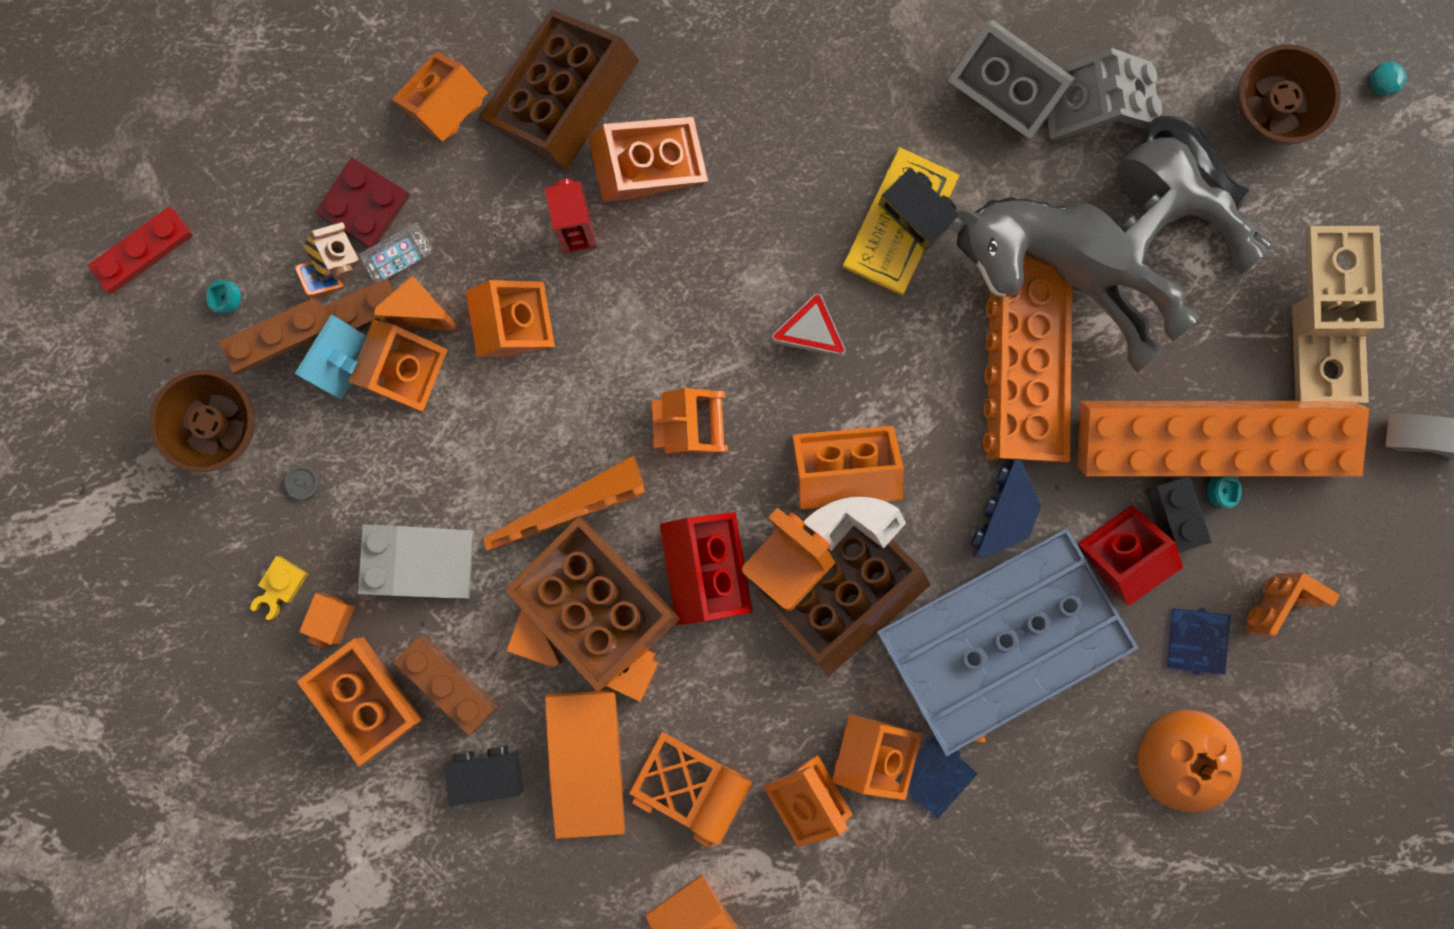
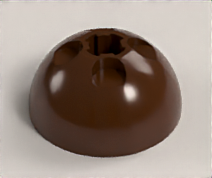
M1293 44L1274 46L1258 54L1244 70L1237 90L1238 110L1248 129L1259 138L1279 145L1299 144L1320 135L1335 119L1341 100L1339 80L1328 61L1307 47Z
M193 370L173 378L158 393L150 413V432L157 450L171 464L192 472H211L232 464L246 451L255 430V412L248 394L235 380L213 370Z

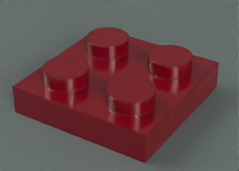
M351 157L315 213L332 225L343 222L345 233L375 250L410 197V194Z

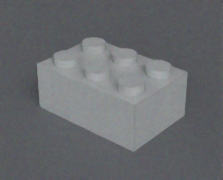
M994 20L987 22L948 79L951 84L1029 139L1036 134L1075 80L1072 75Z

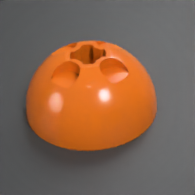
M1184 709L1167 713L1150 725L1143 735L1138 749V770L1145 788L1159 803L1179 812L1200 813L1218 807L1232 795L1240 781L1242 757L1234 735L1221 721L1201 711Z

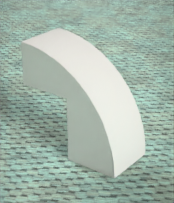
M849 497L831 502L816 510L804 521L811 535L817 532L831 545L830 551L833 550L853 526L882 548H885L906 524L897 507L883 500L870 497Z

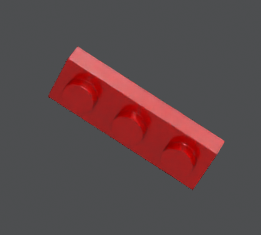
M168 206L87 266L105 291L113 294L187 241L193 234L175 209Z

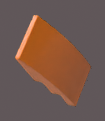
M603 690L599 692L546 694L547 739L555 839L625 834L620 759L621 746L616 691Z

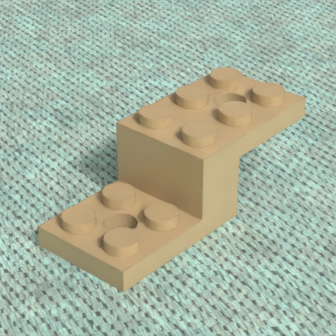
M1310 226L1305 229L1308 297L1292 305L1295 401H1353L1358 404L1369 403L1366 335L1384 329L1380 226ZM1338 253H1344L1350 258L1351 266L1349 270H1343L1338 266L1336 262ZM1327 361L1337 366L1338 375L1335 379L1328 378L1324 373L1323 368Z

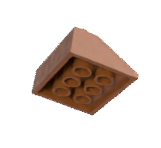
M579 516L504 590L598 692L653 647L681 619L588 521Z

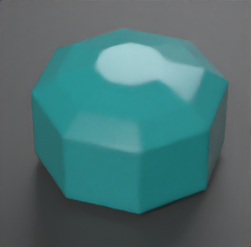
M1394 61L1379 64L1369 77L1372 91L1382 97L1396 94L1407 81L1404 67Z

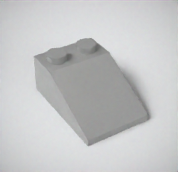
M363 524L358 594L470 599L474 531Z

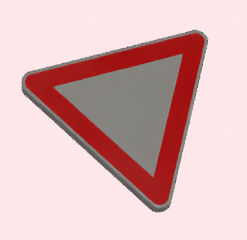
M814 294L772 334V342L839 357L844 356L846 351L820 294Z

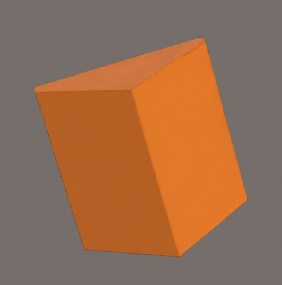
M413 276L375 308L374 315L377 318L400 328L457 331V324Z

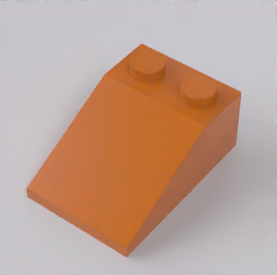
M693 117L603 124L588 137L603 202L636 199L699 185L708 181Z

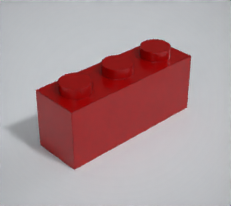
M563 179L552 184L553 187L545 188L552 228L564 254L596 248L590 209L580 181L573 182L571 179Z

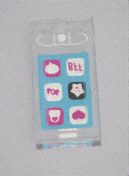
M417 222L363 251L359 256L374 283L378 284L435 251Z

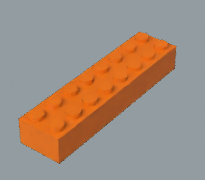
M1080 401L1076 467L1085 476H1363L1369 408L1353 401Z

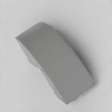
M1389 413L1385 447L1404 452H1433L1448 459H1454V418Z

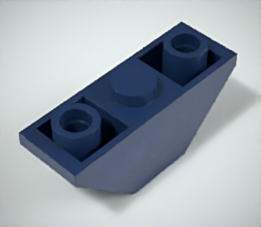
M1014 459L1008 462L1007 465L1003 464L995 480V483L999 484V488L995 497H989L983 511V515L987 516L983 528L978 527L971 541V547L975 548L972 556L983 558L1029 539L1041 509V504L1022 461Z

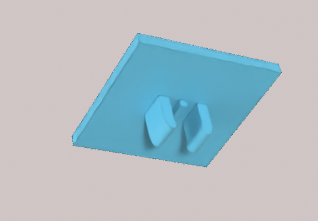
M331 314L295 374L342 400L351 386L348 380L358 365L356 360L366 335Z

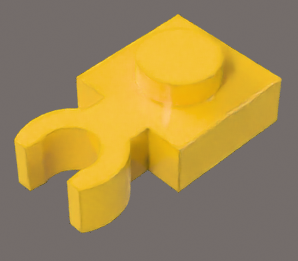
M276 556L258 584L266 592L263 596L253 600L250 609L258 611L261 605L266 602L270 606V611L265 619L274 620L280 613V601L283 600L286 603H291L309 573L281 556Z

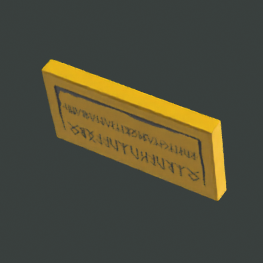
M899 147L842 268L903 296L924 249L878 205L880 198L910 167L916 173L918 171L924 173L932 182V188L940 196L945 195L948 198L960 175Z

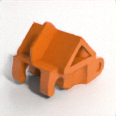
M683 388L662 392V399L651 400L650 413L653 414L654 438L651 439L652 450L665 448V454L699 453L703 455L727 453L728 445H724L722 399H725V391ZM698 401L709 402L711 444L699 443Z

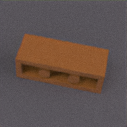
M427 636L417 637L394 662L411 681L468 735L475 733L500 707Z

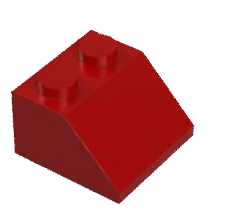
M1133 505L1078 543L1081 551L1106 586L1128 607L1184 568L1176 543Z

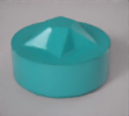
M218 279L210 284L206 293V301L208 307L213 312L231 314L238 308L241 293L239 287L234 282Z
M1235 476L1212 477L1207 487L1209 501L1217 508L1235 507L1242 496V487L1238 478Z

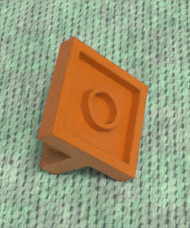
M818 755L809 758L788 775L772 780L763 787L798 848L839 836L848 829L845 822L853 814L835 783H832V778Z

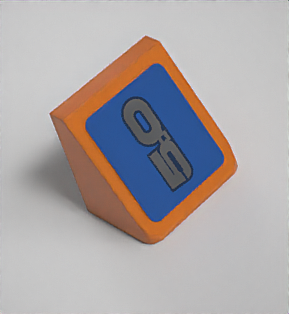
M312 261L295 266L305 293L310 299L315 298L317 300L345 288L342 280L331 278L321 281Z

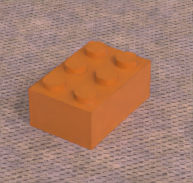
M364 637L353 638L296 681L358 766L370 762L425 720Z

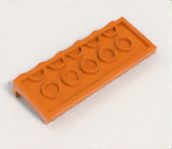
M1024 257V283L1019 293L1012 297H1002L990 291V298L986 304L989 332L986 335L985 347L989 351V357L984 375L985 383L988 385V398L984 404L987 432L984 435L983 448L987 452V460L990 461L1017 459L1020 461L1070 462L1073 286L1062 280L1052 266L1031 257Z

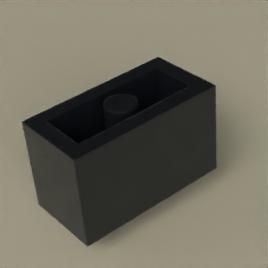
M910 167L882 194L878 205L926 251L948 230L947 226L956 221L958 218L957 208L951 199L945 195L940 196L932 188V182L924 173L920 171L916 173Z
M1190 476L1145 489L1157 527L1176 543L1179 553L1212 543Z
M508 745L488 748L487 755L474 756V751L453 754V760L444 764L449 806L519 796L524 789L518 750L509 751Z

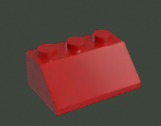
M736 512L687 517L659 524L673 609L681 618L676 623V626L753 613L747 577L742 572V567L745 563Z

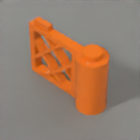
M662 732L629 794L635 797L632 802L634 805L648 813H651L653 808L659 810L690 828L695 833L693 836L694 840L711 848L713 843L721 844L753 781L669 734ZM665 742L677 748L681 763L663 768L659 754ZM684 753L695 759L686 761ZM656 761L658 770L650 772ZM700 761L713 768L705 782L693 785L688 769L689 764ZM683 767L688 787L670 792L665 772ZM659 774L665 794L651 797L640 790L647 777ZM703 787L698 797H696L694 789ZM686 791L690 792L693 807L687 817L675 810L671 796ZM666 798L668 806L658 800Z

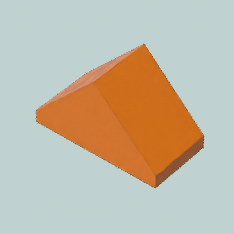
M521 609L507 651L551 667L563 663L555 645Z

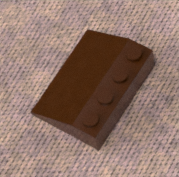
M551 10L479 118L544 160L567 170L638 64L639 59L621 37Z
M855 526L850 529L832 551L828 549L835 564L793 610H784L761 589L755 593L828 677L874 637L877 631L884 628L931 586L923 569L893 540L885 548H882Z

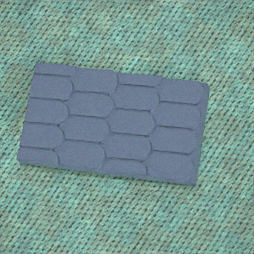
M1068 528L877 631L946 756L1139 649Z

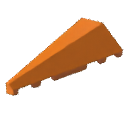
M633 455L483 538L486 551L572 523L578 516L584 519V516L647 495L636 458Z

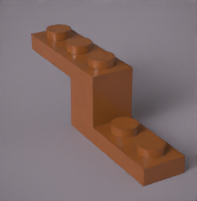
M386 277L326 306L312 298L219 341V344L232 372L238 375L298 346L309 350L331 314L358 331L370 326L373 319L381 321L374 315L375 308L395 290L390 280Z

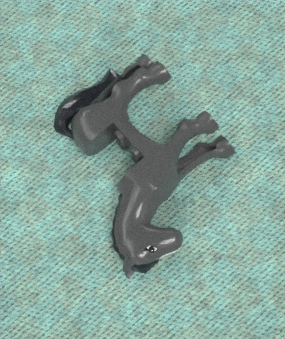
M1176 116L1153 118L1145 130L1141 144L1128 153L1119 163L1117 168L1118 179L1125 192L1140 207L1121 227L1101 209L1089 203L1079 202L1067 209L1066 206L1054 207L1047 202L1016 199L1014 197L990 200L975 212L959 210L957 216L961 222L947 226L948 229L957 233L958 248L978 267L989 290L997 296L1012 297L1019 293L1024 283L1023 260L1025 255L1052 266L1062 280L1093 298L1117 324L1127 342L1128 362L1136 373L1149 364L1162 351V348L1150 339V321L1146 315L1140 313L1130 304L1124 295L1123 286L1135 289L1153 300L1164 319V332L1171 341H1175L1199 319L1197 313L1185 305V288L1178 281L1167 279L1144 264L1150 243L1166 224L1182 217L1197 218L1213 224L1227 242L1231 250L1232 266L1240 275L1260 260L1274 241L1268 234L1257 228L1250 216L1239 211L1249 195V189L1236 184L1228 177L1218 160L1214 148L1200 128L1187 119Z

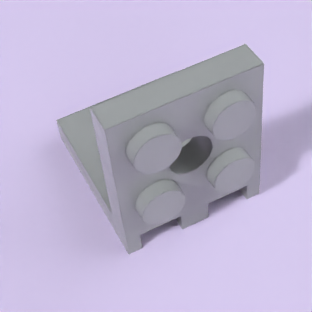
M1113 48L1063 66L1061 68L1072 75L1075 80L1051 111L1047 120L1050 139L1055 141L1114 121L1146 129L1153 118L1159 117L1162 114V104L1157 97L1155 85L1157 81L1156 69L1151 61ZM1082 89V102L1078 106H1074L1073 96L1077 90Z

